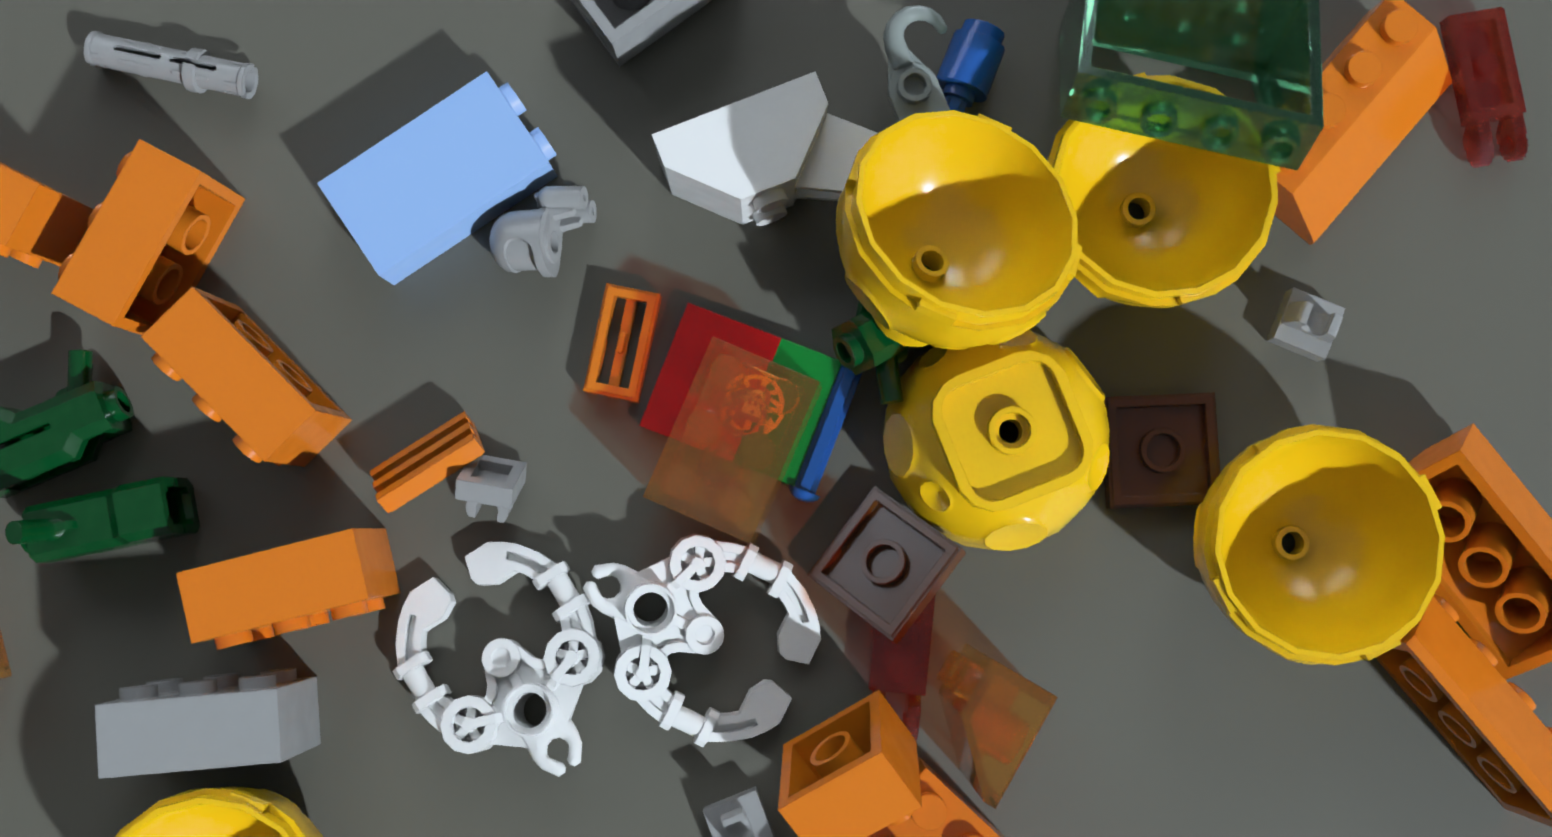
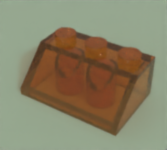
M965 643L960 653L952 650L944 661L937 676V680L943 682L938 693L959 770L981 799L996 809L1058 697Z

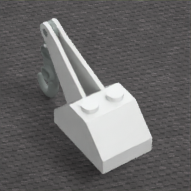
M922 5L906 6L895 12L886 23L883 34L885 53L888 57L887 94L898 122L915 113L950 110L935 74L908 49L904 39L906 27L916 21H926L939 34L946 33L947 25L942 16L932 8ZM815 71L652 134V138L672 195L744 225L755 220L757 226H763L786 216V208L793 206L796 198L838 201L858 150L877 132L827 113L828 101Z

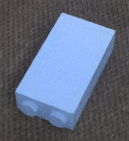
M486 71L317 184L377 274L389 283L396 285L558 177L549 163V160L557 154L539 127L531 132L527 131L518 117L527 110L509 83L506 82L498 88Z

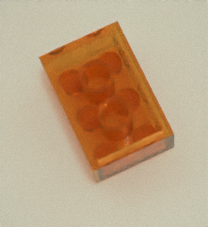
M713 336L643 497L749 544L756 543L822 390L820 381Z

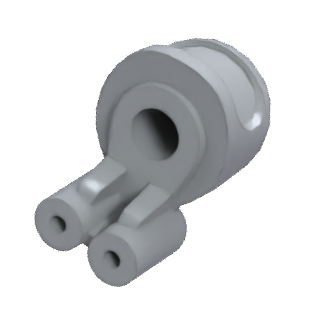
M545 186L534 194L538 209L510 211L496 219L489 237L491 254L496 263L507 272L539 271L543 277H557L561 260L563 232L579 228L583 223H594L596 221V204L594 200L588 199V191L585 186Z

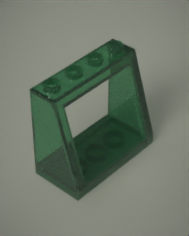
M1069 0L1061 22L1059 35L1061 118L1292 170L1299 169L1324 127L1319 0ZM1093 46L1251 81L1257 103L1091 66Z

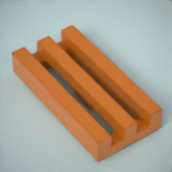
M606 283L583 388L585 393L640 403L662 299L661 294ZM617 298L626 299L609 383H599ZM638 302L647 303L629 388H623L620 386Z
M463 411L370 470V475L374 480L372 482L373 488L377 492L375 494L376 501L387 513L395 511L485 453L476 426L467 413Z

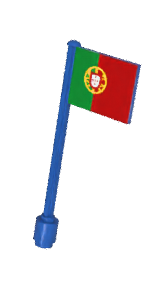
M966 19L961 29H957L953 33L936 76L950 110L964 113L965 108L971 107L973 102H984L987 99L1005 53V48L1002 45L1005 35L997 26L979 19ZM688 302L639 426L789 484L790 493L796 499L803 502H814L820 498V496L815 494L862 373L855 375L836 358Z

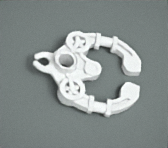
M694 533L680 538L671 548L669 557L640 571L614 562L594 565L591 571L593 577L599 579L613 576L618 579L620 592L615 597H603L593 581L586 582L583 590L593 607L615 619L621 653L616 658L614 677L619 691L630 700L637 701L648 714L659 721V727L668 731L672 726L693 736V742L704 747L707 742H733L753 738L769 731L780 724L792 697L774 681L763 679L748 690L738 711L720 713L718 710L709 707L705 716L682 706L685 694L676 690L672 693L667 688L672 672L667 656L676 652L711 654L720 648L724 640V630L721 623L702 603L699 592L713 588L723 577L724 572L733 573L732 576L741 581L744 580L747 573H750L770 583L766 593L779 598L787 611L777 631V650L786 660L809 664L821 641L816 610L805 588L791 572L793 564L785 560L779 563L759 553V547L751 543L745 546L729 541L712 540L709 536ZM649 592L657 593L666 600L665 612L654 621L640 619L633 610L636 600L641 595Z
M486 542L465 556L470 577L477 585H500L520 572L533 579L532 582L537 590L541 591L549 587L560 608L556 609L552 616L557 623H561L562 631L558 632L547 643L544 658L535 657L514 640L498 638L488 643L482 653V664L487 682L485 697L467 695L454 700L450 697L452 692L447 684L435 687L424 668L433 661L430 653L427 651V632L448 619L456 604L454 594L439 578L432 577L410 591L398 619L395 643L397 667L392 672L397 680L404 679L416 700L412 704L416 714H422L434 728L441 732L443 740L454 751L473 754L491 749L493 745L527 748L533 761L542 770L560 777L565 773L566 767L564 763L549 758L547 754L548 745L553 739L561 738L565 740L569 745L568 763L574 767L581 763L582 741L571 718L583 685L591 683L603 670L606 658L602 642L596 636L594 621L588 606L590 601L586 594L580 595L569 578L568 573L571 569L567 562L556 563L540 552L515 543ZM535 693L541 696L546 704L545 718L538 726L531 725L524 716L525 702Z

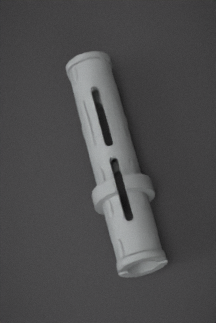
M100 31L90 32L85 39L84 58L92 67H103L183 84L186 90L199 94L212 90L240 96L243 99H251L258 87V69L254 67V64L212 57L211 53L206 49L195 47L189 51H183L148 42L107 35Z

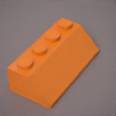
M1382 0L1364 15L1262 133L1264 139L1270 137L1281 170L1277 174L1278 204L1274 215L1309 245L1316 242L1453 82L1436 26L1404 0Z
M1473 423L1423 450L1408 463L1420 475H1426L1443 507L1438 510L1445 534L1441 582L1435 594L1442 597L1455 609L1459 615L1458 623L1467 634L1484 644L1494 654L1498 661L1495 668L1507 680L1552 662V518Z
M1434 594L1421 620L1400 640L1401 645L1379 655L1376 659L1506 810L1552 827V728L1546 727L1533 711L1536 709V704L1532 698L1519 686L1507 682L1497 671L1495 666L1498 664V661L1494 654L1478 640L1469 638L1456 623L1459 620V615L1455 609L1442 597Z

